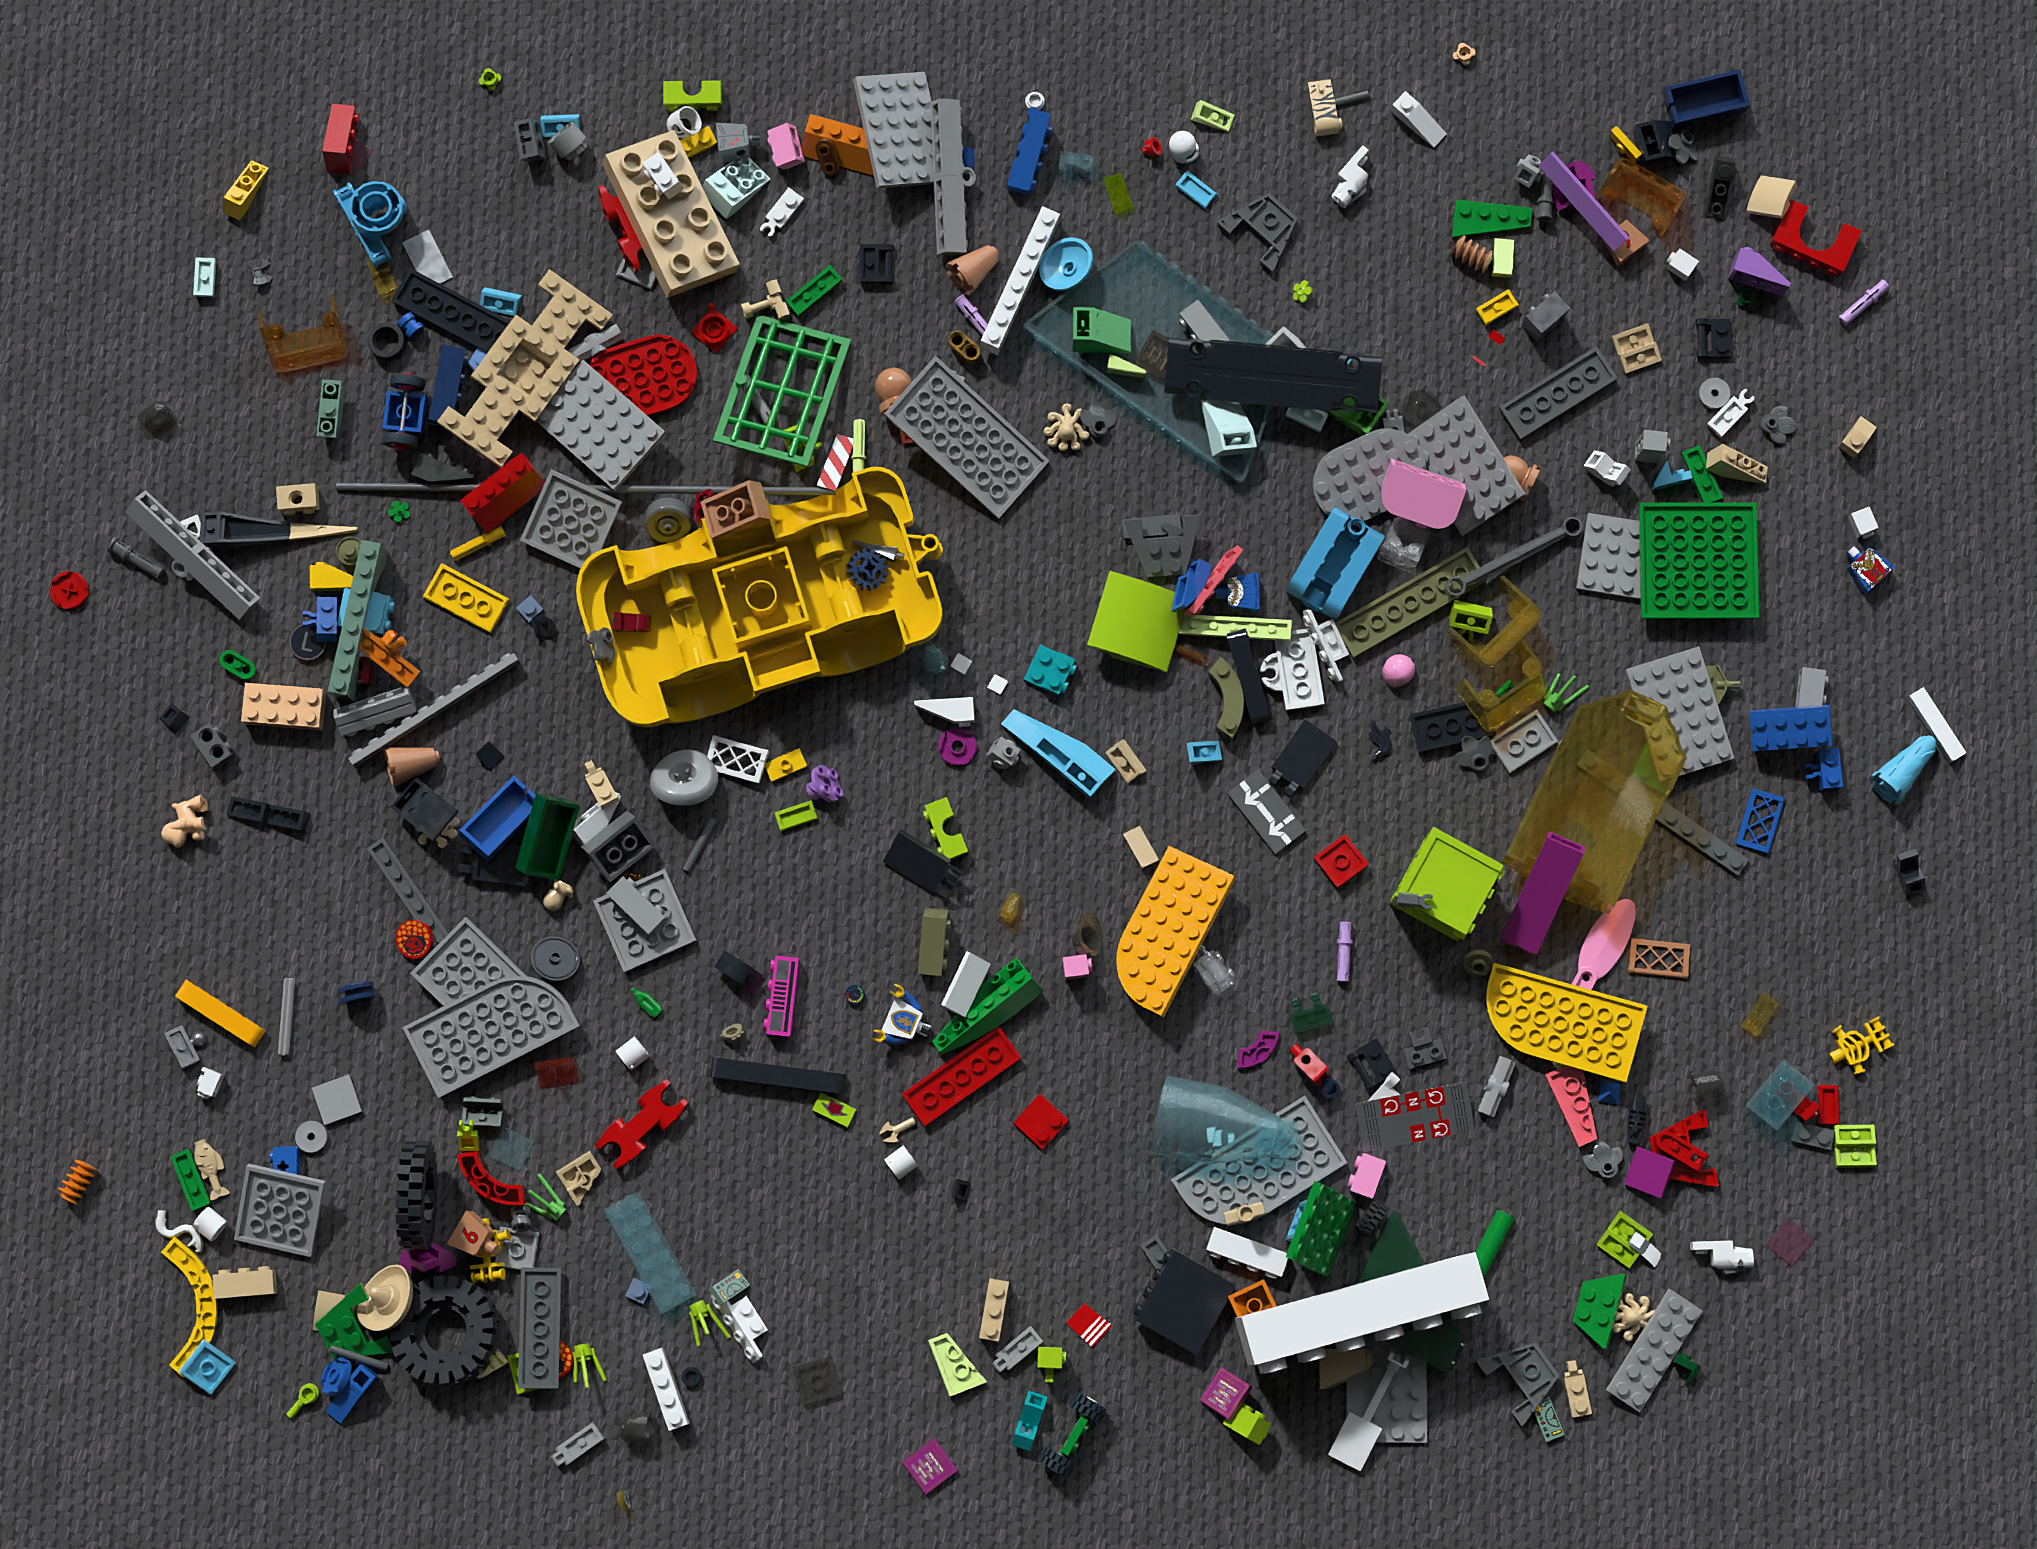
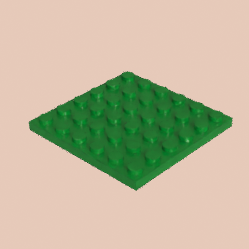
M1756 503L1638 504L1641 619L1759 618Z

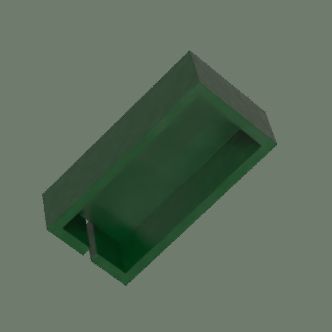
M536 793L515 868L527 875L560 880L580 805L570 799L554 798L549 795Z

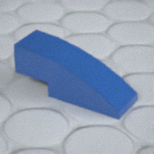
M1202 559L1188 564L1187 573L1178 578L1171 609L1172 612L1187 607L1200 594L1210 575L1211 564Z

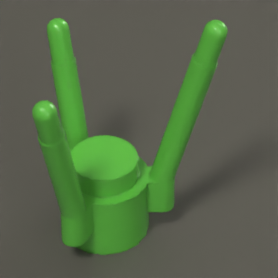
M1558 673L1544 697L1545 701L1543 704L1553 713L1557 710L1561 711L1567 704L1589 689V685H1586L1562 703L1563 698L1561 696L1570 687L1576 676H1572L1557 694L1553 693L1561 676Z
M538 1174V1178L556 1203L552 1201L549 1204L532 1190H529L528 1193L547 1208L544 1211L530 1203H527L526 1206L550 1220L554 1219L557 1221L566 1210L563 1207L565 1203L558 1198L542 1175Z

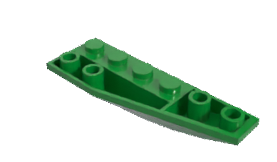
M1016 957L983 984L978 990L966 1017L956 1014L932 1042L941 1054L961 1047L1007 1021L1044 991Z

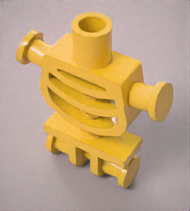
M1878 1016L1870 1020L1869 1023L1863 1024L1868 1034L1865 1038L1857 1031L1844 1033L1841 1025L1835 1028L1832 1034L1835 1033L1839 1038L1836 1040L1839 1049L1829 1053L1832 1062L1836 1064L1845 1059L1848 1065L1853 1064L1854 1074L1866 1071L1862 1068L1861 1062L1869 1057L1868 1044L1872 1042L1878 1053L1882 1052L1883 1049L1885 1050L1893 1046L1894 1043H1891L1888 1038L1890 1036L1889 1033L1884 1034L1882 1030L1886 1027L1881 1025L1880 1017ZM1870 1023H1872L1875 1030L1872 1031ZM1879 1032L1881 1037L1876 1038L1875 1033ZM1850 1035H1855L1856 1037L1859 1038V1040L1856 1041V1040H1855L1853 1037H1851ZM1844 1039L1849 1040L1852 1044L1850 1045V1044H1849L1847 1041H1845ZM1879 1041H1881V1042L1883 1043V1045H1884V1048H1883V1049H1882L1881 1045L1879 1044ZM1862 1047H1864V1055H1863V1057H1862V1052H1861V1048H1862Z
M490 1218L483 1219L490 1226ZM505 1229L502 1233H500V1230H494L495 1235L492 1240L499 1245L495 1254L491 1255L485 1251L482 1256H476L483 1258V1264L470 1266L472 1270L480 1269V1273H471L472 1283L475 1284L477 1281L486 1283L488 1278L491 1282H494L496 1279L505 1280L504 1268H500L499 1271L495 1269V1267L505 1266V1262L491 1263V1257L502 1252L503 1240H511V1234L508 1229Z

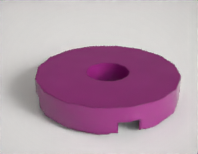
M951 728L945 731L939 739L938 750L940 756L946 763L952 766L965 765L976 754L977 743L975 737L965 728ZM956 741H960L963 744V749L959 752H955L952 749V744Z

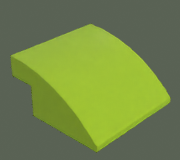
M1109 571L1087 645L1091 649L1109 653L1112 658L1167 672L1183 621V612L1187 607L1172 612L1175 592L1130 576Z

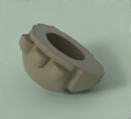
M741 1024L728 1026L722 1031L720 1037L729 1043H736L744 1035L743 1027Z

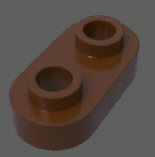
M821 138L815 146L821 170L826 175H836L841 167V162L835 143L830 138ZM827 165H831L833 169H829Z

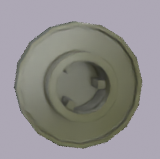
M355 537L342 539L336 548L338 559L348 566L356 565L361 541Z
M1484 950L1469 952L1464 958L1465 971L1474 977L1488 974L1493 968L1491 955Z

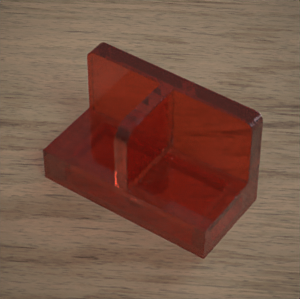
M574 1057L534 1063L540 1087L578 1081L576 1059Z

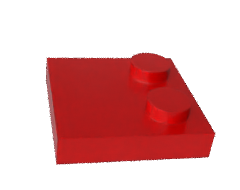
M1346 834L1314 856L1315 861L1337 889L1369 866L1368 862Z
M1039 1094L1013 1123L1043 1149L1069 1120Z

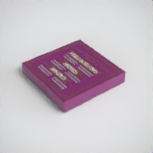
M1221 1366L1200 1398V1401L1232 1421L1253 1387Z
M935 1438L902 1462L925 1494L958 1471Z

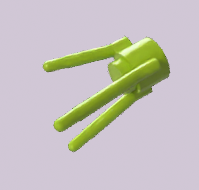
M704 1300L689 1306L691 1310L689 1314L692 1319L697 1347H700V1338L696 1319L700 1320L705 1334L709 1335L704 1320L708 1316L707 1312L728 1339L731 1338L723 1324L712 1311L710 1304L706 1305Z
M589 1343L574 1346L575 1352H572L574 1358V1383L578 1381L579 1361L582 1365L585 1388H589L585 1361L591 1360L590 1356L602 1380L606 1382L607 1379L595 1355L594 1348H590Z

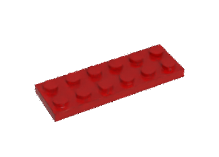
M998 1026L906 1090L902 1095L925 1127L1020 1060L1021 1057Z

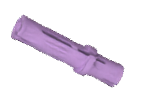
M1881 280L1871 290L1868 289L1862 298L1838 317L1839 320L1847 326L1872 303L1875 304L1878 298L1890 289L1888 283Z
M962 294L954 303L965 314L964 317L969 319L983 336L988 324L977 312L978 309L973 307L965 295Z
M1339 922L1337 981H1349L1351 944H1353V940H1351L1352 922Z

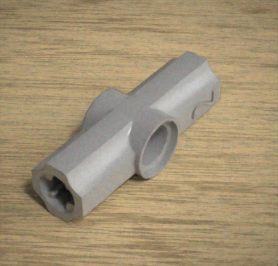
M617 324L600 333H593L587 336L582 343L567 351L578 358V364H580L582 360L586 361L591 357L594 358L600 352L623 341L624 337Z
M1499 1056L1494 1071L1488 1079L1487 1087L1485 1086V1093L1478 1107V1112L1494 1117L1501 1098L1503 1099L1507 1091L1508 1080L1516 1062Z

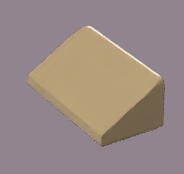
M1125 740L1119 741L1105 752L1127 784L1146 772V769Z
M1140 826L1123 834L1141 869L1159 860Z

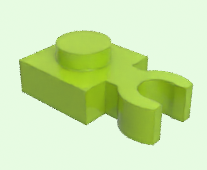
M462 1120L459 1121V1131L457 1133L459 1151H479L478 1131H473V1120H470L469 1126L463 1125Z

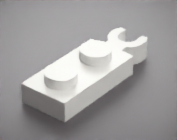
M788 187L766 215V219L769 222L762 224L760 231L763 232L765 228H770L771 232L768 234V237H773L775 228L782 229L802 204L804 198Z
M1747 389L1741 391L1739 399L1733 396L1708 422L1707 426L1720 438L1748 410L1744 405H1748L1754 400V396L1750 399L1744 398Z

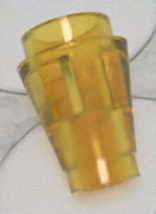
M1010 893L999 910V918L1001 920L1013 923L1017 919L1020 895Z

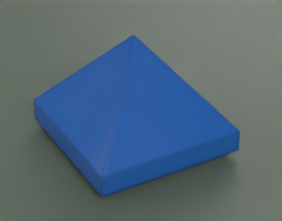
M1600 1082L1598 1102L1618 1104L1620 1084Z

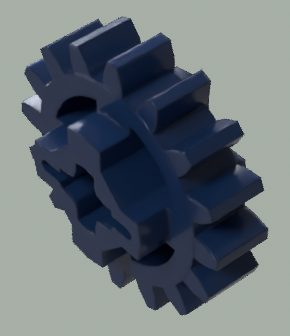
M864 548L861 552L859 550L856 551L849 558L851 562H848L846 566L850 569L846 571V574L851 575L849 582L855 581L854 587L860 585L861 591L867 587L869 592L873 590V587L878 589L880 584L885 583L884 578L888 576V573L884 571L889 567L883 565L886 559L879 558L881 553L875 555L874 549L867 552L866 548ZM860 559V565L856 567L857 561ZM878 573V577H877V579L874 581L875 574Z

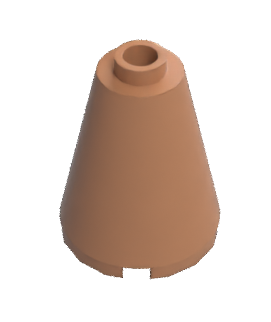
M986 245L946 264L945 268H949L947 275L959 291L962 287L966 291L964 294L970 295L999 261V252L995 247Z
M433 748L384 749L385 760L388 765L387 769L393 786H398L437 767V763L440 762L439 753L434 751Z

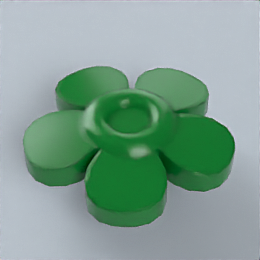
M393 501L391 504L392 508L388 509V515L390 517L394 516V521L397 523L402 521V517L408 519L410 512L405 510L409 508V505L406 502L400 505L398 501Z

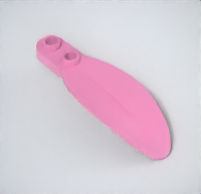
M1623 899L1616 902L1595 922L1581 948L1578 972L1571 983L1572 985L1591 990L1595 982L1603 977L1617 962L1627 945L1634 925L1636 908L1633 901ZM1584 974L1589 976V981L1586 982L1582 979Z

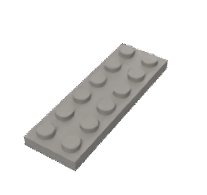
M1668 1289L1606 1391L1633 1409L1641 1412L1702 1313V1310L1673 1290Z

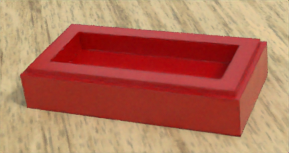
M1817 1085L1818 1105L1820 1106L1818 1108V1125H1839L1838 1085Z

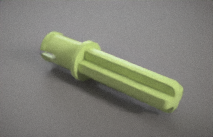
M861 419L854 420L853 456H851L853 472L863 470L864 460H866L865 421Z

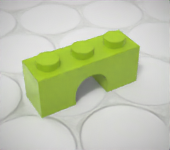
M663 81L664 107L672 112L684 106H689L695 111H698L699 108L717 111L718 108H722L721 81H702L701 91L697 95L690 96L684 92L683 81Z
M947 797L925 805L926 811H923L926 821H931L933 829L930 831L934 841L938 839L941 846L937 848L938 852L951 860L968 854L961 833L949 836L943 831L945 821L954 817Z

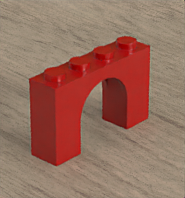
M1791 199L1790 207L1780 220L1770 245L1778 252L1785 251L1790 253V256L1796 260L1803 259L1808 261L1811 267L1825 269L1829 275L1840 276L1848 263L1862 230L1844 223L1838 232L1834 244L1830 248L1820 251L1813 250L1807 247L1800 237V226L1809 207Z

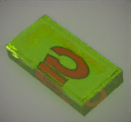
M1122 173L1103 178L1115 215L1134 209Z

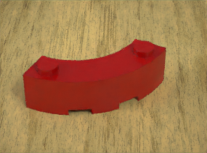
M480 1152L457 1154L464 1177L478 1193L501 1204L513 1206L527 1205L524 1185H508L494 1178L485 1168Z

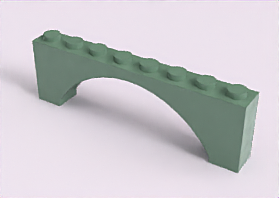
M361 541L328 687V692L338 699L355 702L359 685L358 667L364 623L373 591L381 573L385 569L388 551L381 543Z

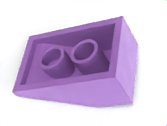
M1749 247L1740 248L1734 257L1728 276L1730 280L1780 296L1786 293L1791 284L1763 256Z

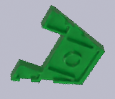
M362 1282L358 1283L350 1293H347L339 1303L324 1314L316 1322L315 1326L328 1351L330 1346L333 1345L364 1356L393 1353L392 1348L395 1346L390 1341L389 1334L369 1341L352 1307L369 1300V1295ZM330 1353L333 1359L338 1357V1355Z

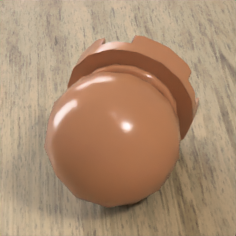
M895 367L885 369L875 381V392L878 399L883 402L879 405L880 413L885 416L884 413L912 382L910 376L902 369Z
M1509 455L1503 457L1526 493L1518 500L1525 502L1541 467L1536 464L1532 468L1528 467L1526 462L1517 456Z

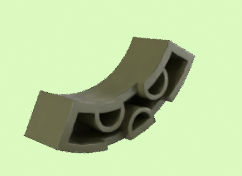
M1220 656L1208 672V676L1217 684L1223 698V713L1216 726V730L1229 740H1232L1242 719L1244 698L1236 673Z

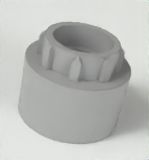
M574 122L562 128L548 142L561 158L565 157L569 161L577 157L587 147V143L584 140L586 136Z

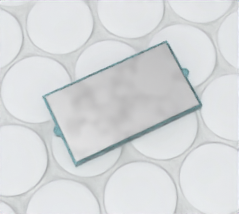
M430 228L419 234L415 233L413 237L401 242L415 271L440 284L454 278Z

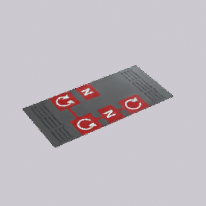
M1467 1082L1355 1104L1363 1152L1475 1131Z

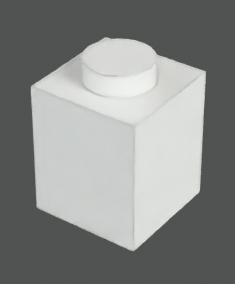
M1679 249L1677 253L1672 252L1667 259L1669 263L1667 269L1686 281L1699 261L1682 249Z
M1870 507L1851 513L1848 516L1857 538L1863 536V539L1875 535L1874 531L1878 529V525Z

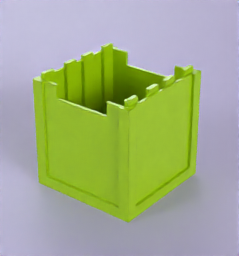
M1433 827L1423 840L1389 904L1457 942L1459 939L1464 940L1467 933L1471 934L1475 924L1472 922L1478 913L1482 914L1486 905H1484L1486 898H1491L1494 892L1492 887L1497 879L1500 880L1505 871L1502 868L1504 865ZM1398 892L1419 894L1421 897L1425 894H1431L1433 898H1426L1424 903L1432 906V908L1425 910L1421 906L1417 908L1397 906Z

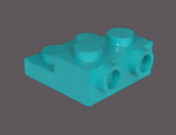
M1040 645L1024 680L1059 696L1061 692L1065 693L1069 685L1066 680L1069 675L1073 676L1077 668L1075 659Z

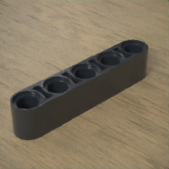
M1246 628L1227 633L1229 646L1252 724L1255 725L1272 720Z

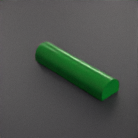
M1496 1210L1475 1251L1483 1279L1515 1218L1500 1210Z

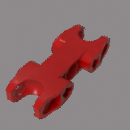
M604 185L598 186L601 208L608 222L617 220L624 235V238L617 240L621 254L632 271L638 273L640 272V263L637 257L645 252L619 198L610 195Z
M667 1079L649 1089L637 1101L642 1110L627 1124L621 1117L618 1118L605 1130L602 1137L594 1145L598 1150L602 1149L609 1142H617L620 1145L622 1152L613 1164L615 1169L618 1170L624 1164L634 1160L646 1149L647 1146L641 1139L647 1134V1131L652 1130L656 1125L662 1131H665L678 1119L681 1112L689 1104L686 1099H683L675 1106L669 1107L664 1105L662 1094L671 1085Z

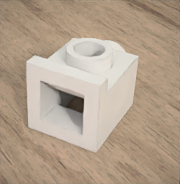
M203 1067L201 1071L205 1073L198 1079L197 1086L199 1087L197 1091L199 1092L197 1095L209 1099L210 1096L216 1097L225 1075Z

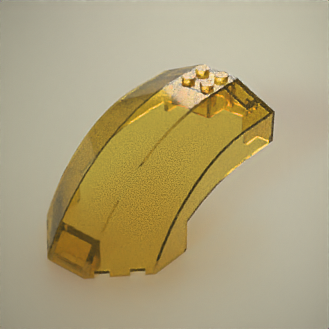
M1631 689L1578 706L1529 802L1501 863L1527 879L1549 831L1578 843L1586 848L1563 899L1609 914L1615 907L1665 799L1671 793L1687 759L1685 751L1679 742L1680 739L1675 726L1672 725L1667 706Z

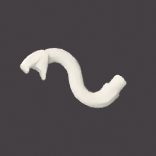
M158 1210L155 1224L157 1231L162 1236L173 1238L182 1233H190L193 1239L188 1244V1247L194 1245L197 1248L196 1252L202 1251L203 1239L192 1225L185 1224L174 1230H167L165 1225L166 1211Z

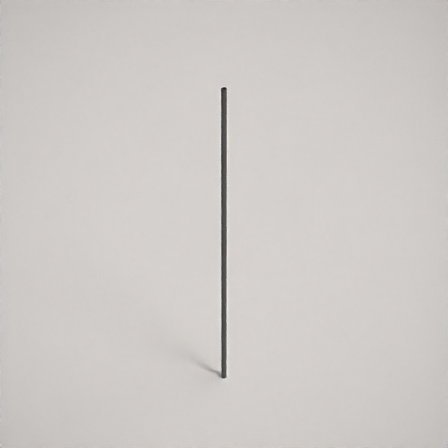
M336 483V490L471 492L480 484ZM587 485L602 493L698 494L710 488L715 494H719L732 488V486L621 485L615 491L609 485ZM762 487L764 495H836L835 490L825 487Z

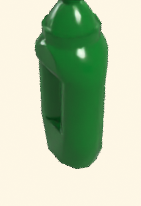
M635 988L631 989L637 1004L651 1017L655 1018L663 1010L662 1006L648 993L635 990Z

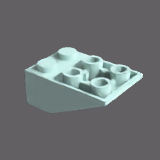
M748 157L732 161L707 178L702 188L709 202L727 219L747 203L771 178Z
M1201 401L1213 457L1247 454L1257 447L1253 427L1239 402Z

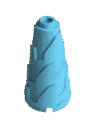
M1930 735L1920 736L1908 748L1884 764L1869 777L1870 784L1873 781L1875 782L1872 788L1886 801L1892 803L1893 800H1896L1895 804H1899L1906 797V793L1921 773L1922 768L1936 752L1937 741Z

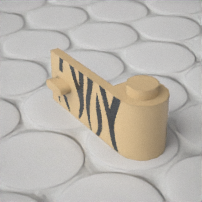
M1331 79L1308 82L1314 115L1315 136L1339 134V130L1342 129V120L1337 116Z

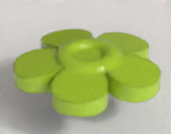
M1303 280L1301 284L1297 283L1294 285L1293 289L1296 291L1293 294L1294 300H1300L1303 303L1308 300L1307 295H1311L1313 291L1311 287H1308V281Z

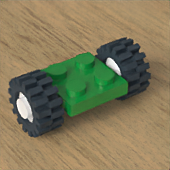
M1077 1391L1069 1406L1079 1411L1080 1417L1064 1446L1058 1452L1045 1446L1038 1458L1040 1462L1047 1465L1050 1469L1068 1478L1074 1470L1076 1463L1064 1455L1068 1456L1070 1452L1074 1454L1079 1445V1442H1077L1079 1435L1084 1436L1089 1427L1086 1424L1088 1421L1086 1416L1100 1423L1107 1411L1098 1402Z

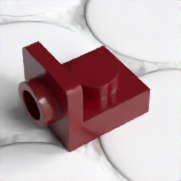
M359 656V666H363V668L359 669L358 680H360L363 686L371 687L375 664L370 661L369 657Z

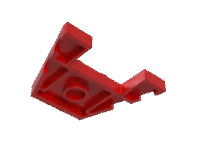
M1705 1109L1700 1110L1662 1131H1670L1690 1143L1688 1130L1708 1127ZM1658 1133L1649 1137L1652 1152L1675 1160L1669 1179L1714 1187L1719 1186L1716 1168L1701 1170L1698 1173L1660 1150L1655 1144V1138Z

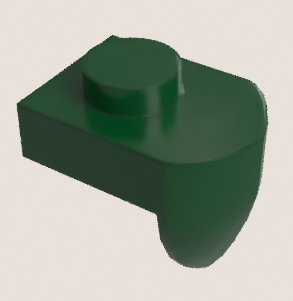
M1681 1353V1355H1675L1672 1362L1690 1370L1685 1381V1386H1687L1697 1377L1702 1366L1692 1362V1357Z

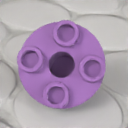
M819 765L812 770V782L807 783L806 791L810 798L813 800L823 798L828 802H835L843 796V790L837 779L838 774L833 768L829 769L823 765Z

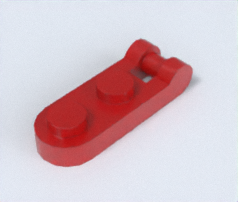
M1662 1131L1656 1135L1655 1144L1660 1150L1694 1171L1701 1172L1702 1164L1708 1160L1710 1155L1670 1131ZM1693 1153L1698 1156L1695 1162L1690 1160Z

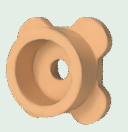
M1460 43L1457 52L1453 53V58L1461 61L1463 65H1468L1471 57L1475 55V50L1465 43Z

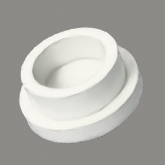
M1032 92L1027 95L1025 103L1027 108L1041 110L1045 101L1042 94Z

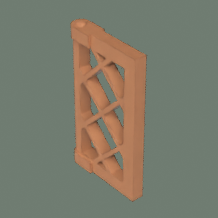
M1631 938L1628 973L1687 979L1689 976L1690 944ZM1644 945L1648 949L1639 955L1636 951V946ZM1652 947H1664L1668 951L1659 957ZM1672 949H1683V956L1679 959ZM1649 950L1657 958L1651 965H1648L1641 957ZM1668 952L1677 960L1669 968L1661 959ZM1640 959L1647 968H1635V961ZM1659 960L1667 970H1652L1650 967ZM1679 962L1682 966V973L1672 972L1670 969Z

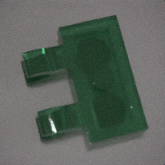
M1318 992L1310 994L1313 1008L1302 1009L1299 997L1291 999L1295 1013L1289 1014L1294 1033L1333 1023L1328 1003L1321 1004Z

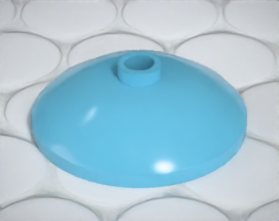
M1065 238L1057 241L1048 248L1040 262L1039 272L1042 281L1049 288L1056 291H1066L1075 288L1087 278L1092 269V250L1086 242L1078 238Z

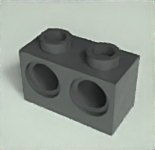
M533 118L514 122L520 159L527 163L545 160L546 155L540 122Z
M208 723L190 737L211 768L216 770L235 757L232 754L234 749L228 741L224 742L222 739L223 732L217 725L213 726L211 723ZM212 733V740L205 742L206 734ZM223 749L222 757L216 758V751Z

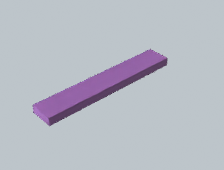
M1551 152L1538 165L1614 252L1629 239L1627 234L1554 152Z

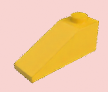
M316 562L315 565H310V589L312 591H344V588L351 589L352 575L327 565L326 562Z

